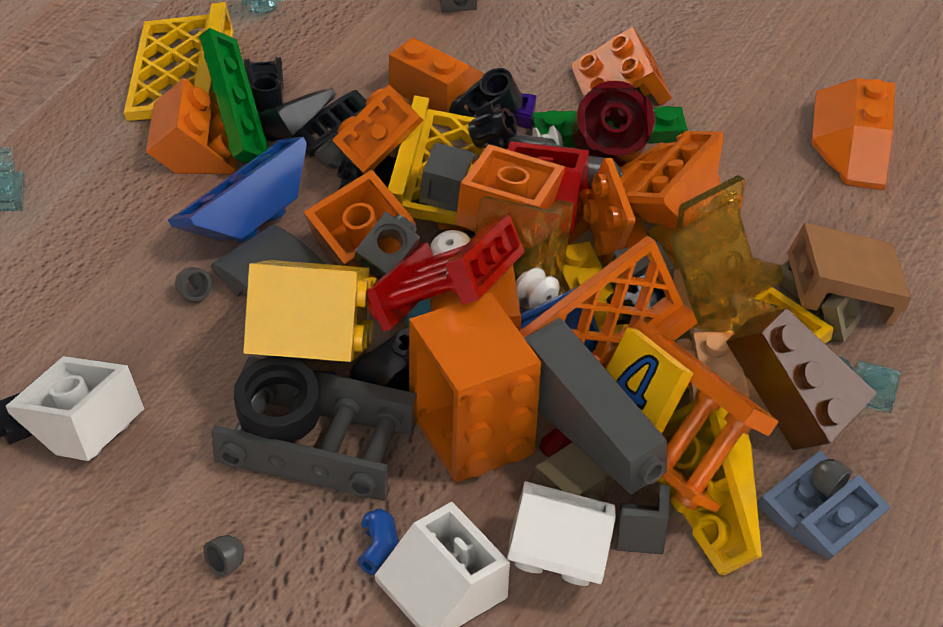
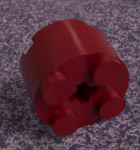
M615 80L599 83L581 100L573 119L572 139L576 149L589 150V156L613 158L620 167L634 160L643 152L655 125L653 106L649 99L638 92L636 87L630 83ZM607 121H612L613 126L618 129H613L611 125L606 124Z

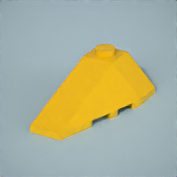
M697 400L673 412L662 433L663 437L667 440V444ZM722 407L718 411L713 409L675 465L688 478H690L727 423L724 418L728 412ZM742 433L704 489L706 493L722 505L717 513L702 506H698L696 511L691 510L672 496L676 490L673 486L670 485L669 494L672 497L670 502L676 511L684 515L693 529L692 535L717 572L723 576L762 557L752 447L749 435ZM662 477L658 480L663 485H670Z

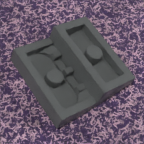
M273 224L212 263L211 268L238 297L243 293L247 296L249 263L266 260L325 263L303 242L283 228Z

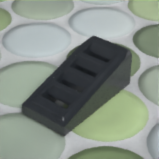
M333 88L309 93L258 113L267 141L294 135L335 98L336 93Z
M353 90L320 110L291 138L304 137L307 143L306 153L310 157L315 156V151L322 144L338 134L339 126L351 116L356 117L366 107L365 103L367 100L357 90ZM317 134L319 138L315 139L312 135Z

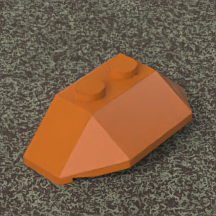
M856 78L816 91L811 144L828 165L839 173V178L845 185L885 190L894 129L895 83L885 82L880 79Z
M685 131L676 136L677 141L661 145L639 158L620 177L633 214L647 223L663 224L668 228L686 225L715 190L724 140L723 132Z

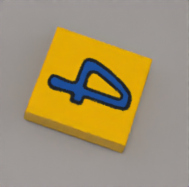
M627 327L606 368L607 372L661 434L694 374L642 332Z

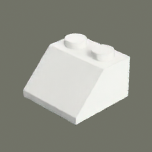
M66 356L59 359L6 405L8 413L55 455L89 461L99 455L102 448L119 432L128 428L130 422L144 410L128 365Z

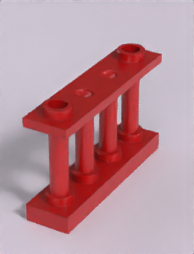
M510 213L494 218L466 245L433 256L428 242L420 244L367 289L369 311L373 318L379 321L383 332L392 329L420 301L452 291L455 294L458 293L462 305L479 300L525 252Z

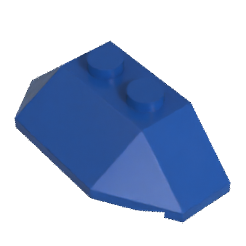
M304 137L277 141L255 159L179 213L169 218L168 222L171 227L218 241L236 240L238 243L247 241L257 235L259 232L257 227L264 222L273 221L286 213L285 207L298 197L307 146Z

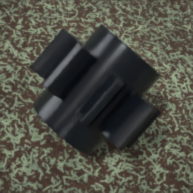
M492 103L475 109L477 118L470 121L468 125L469 134L474 145L479 149L486 148L488 144L507 149L510 143L509 139L517 134V123L512 112L507 108L501 109L499 104L493 106Z

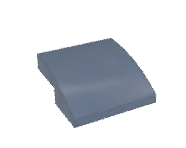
M819 450L765 493L757 502V506L780 528L801 544L830 560L891 507L859 474L851 481L848 480L845 486L829 499L819 492L813 485L812 471L819 462L829 459Z

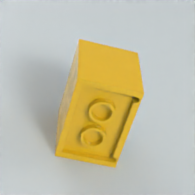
M277 260L249 263L243 353L345 362L353 361L364 353L368 346H372L374 320H367L368 294L366 290L377 282V278L370 277L369 267Z

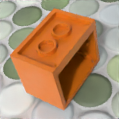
M485 293L479 300L465 305L458 302L410 318L409 392L417 393L416 423L453 481L458 483L471 477H479L490 470L512 462H520L526 457L534 455L541 361L492 293Z

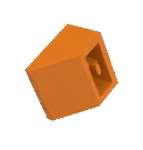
M183 78L154 102L146 153L176 174H232L236 171L237 159L233 158L229 150V142L224 124L220 118L218 103L209 97L205 90L196 87Z

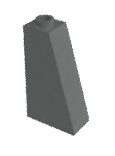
M558 318L524 338L541 361L538 412L630 494H633L647 484H653L667 472V440L562 319Z

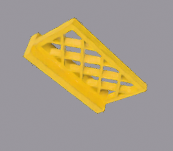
M226 2L211 3L210 13L206 15L144 21L123 112L126 121L151 119L154 102L163 96L159 91L169 84L176 85L181 80L179 78L189 71L195 74L186 80L196 87L205 90L209 97L217 102L199 36L208 28H212L233 38L234 30ZM204 28L193 36L189 34L194 29ZM168 32L158 40L152 37L154 33ZM178 39L184 41L173 49L169 47L170 44ZM194 48L199 50V52L189 58L184 56ZM158 52L164 54L153 62L148 60ZM174 61L179 63L170 71L163 69ZM154 74L159 77L148 85L143 83ZM148 98L154 100L147 106H137Z
M414 95L411 107L424 121L401 142L388 189L411 217L458 226L455 225L457 212L431 205L412 203V201L420 196L423 170L431 154L428 150L433 149L435 142L454 147L450 142L462 139L468 146L460 149L471 151L473 155L478 154L480 156L485 148L479 149L474 145L468 129L469 122L475 118L428 109L429 98ZM433 124L447 126L452 130L441 134Z

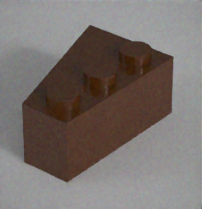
M787 308L749 318L726 341L770 414L779 421L777 425L793 450L832 443L877 394L873 388Z

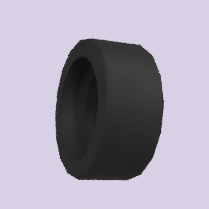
M282 356L263 358L253 362L243 370L235 383L234 403L236 414L242 429L247 433L267 439L294 442L302 439L313 430L321 416L319 382L313 370L300 360ZM274 384H287L298 388L304 394L303 404L294 412L284 416L269 417L257 413L253 409L251 402L254 395L260 390Z

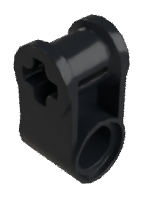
M275 57L274 61L251 62L250 59H244V66L257 112L260 113L283 104L284 84L281 57Z
M494 68L486 72L464 94L458 96L452 102L449 113L477 118L475 109L492 103L493 106L499 104L501 109L507 108L512 114H515L522 107L523 96L509 70Z
M409 328L396 332L380 346L362 355L353 365L350 379L409 392Z

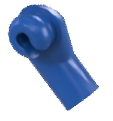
M383 509L367 512L361 522L362 528L368 527L365 533L371 536L372 543L359 557L358 564L363 571L370 575L376 574L399 543L394 518Z

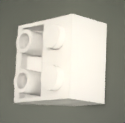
M524 481L510 532L507 560L514 561L517 568L526 572L542 573L544 569L562 574V579L575 585L588 586L590 582L602 584L616 518L615 505Z
M450 502L412 524L376 572L375 581L416 627H460L508 598L510 562L453 502Z

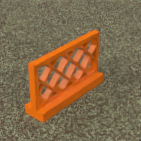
M646 236L519 332L525 338L558 318L565 322L569 312L575 308H583L577 329L571 330L583 344L586 339L598 341L596 349L591 353L606 369L627 327L633 328L638 320L660 330L674 341L698 322L693 311L683 304L655 240ZM647 255L650 262L645 277H632L636 262ZM610 282H616L617 285L611 303L598 302L602 288ZM629 284L641 286L635 307L623 305ZM653 288L663 289L666 297L650 309H647ZM595 310L608 312L601 332L588 331ZM619 314L632 315L630 323L617 334H613Z

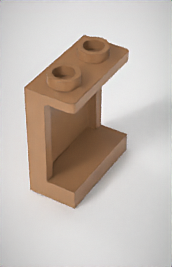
M804 222L787 252L801 306L817 311L827 293L837 294L878 304L883 323L893 326L901 312L906 311L911 298L910 290L907 287L901 263L898 260L893 243Z

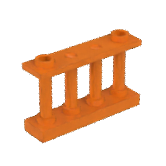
M638 320L633 329L642 332L694 374L687 388H690L693 384L699 389L695 394L698 400L667 444V472L661 477L676 489L672 496L684 506L696 511L698 506H702L717 513L722 505L704 491L742 433L748 434L751 429H754L769 437L779 421L665 333ZM722 407L728 412L724 418L727 423L690 478H688L675 465L713 409L718 411Z

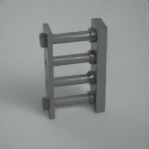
M249 356L243 370L253 362L261 359ZM313 371L320 387L321 416L333 418L320 449L295 444L296 441L287 442L278 439H267L247 433L242 429L239 421L235 430L214 425L211 431L215 462L223 463L230 467H241L349 492L360 497H370L385 501L388 495V465L381 463L393 432L412 436L416 426L417 393ZM274 384L263 388L254 395L251 405L260 414L263 413L266 404L290 408L289 413H292L303 404L304 394L296 387L287 384ZM351 422L376 428L363 459L338 453Z

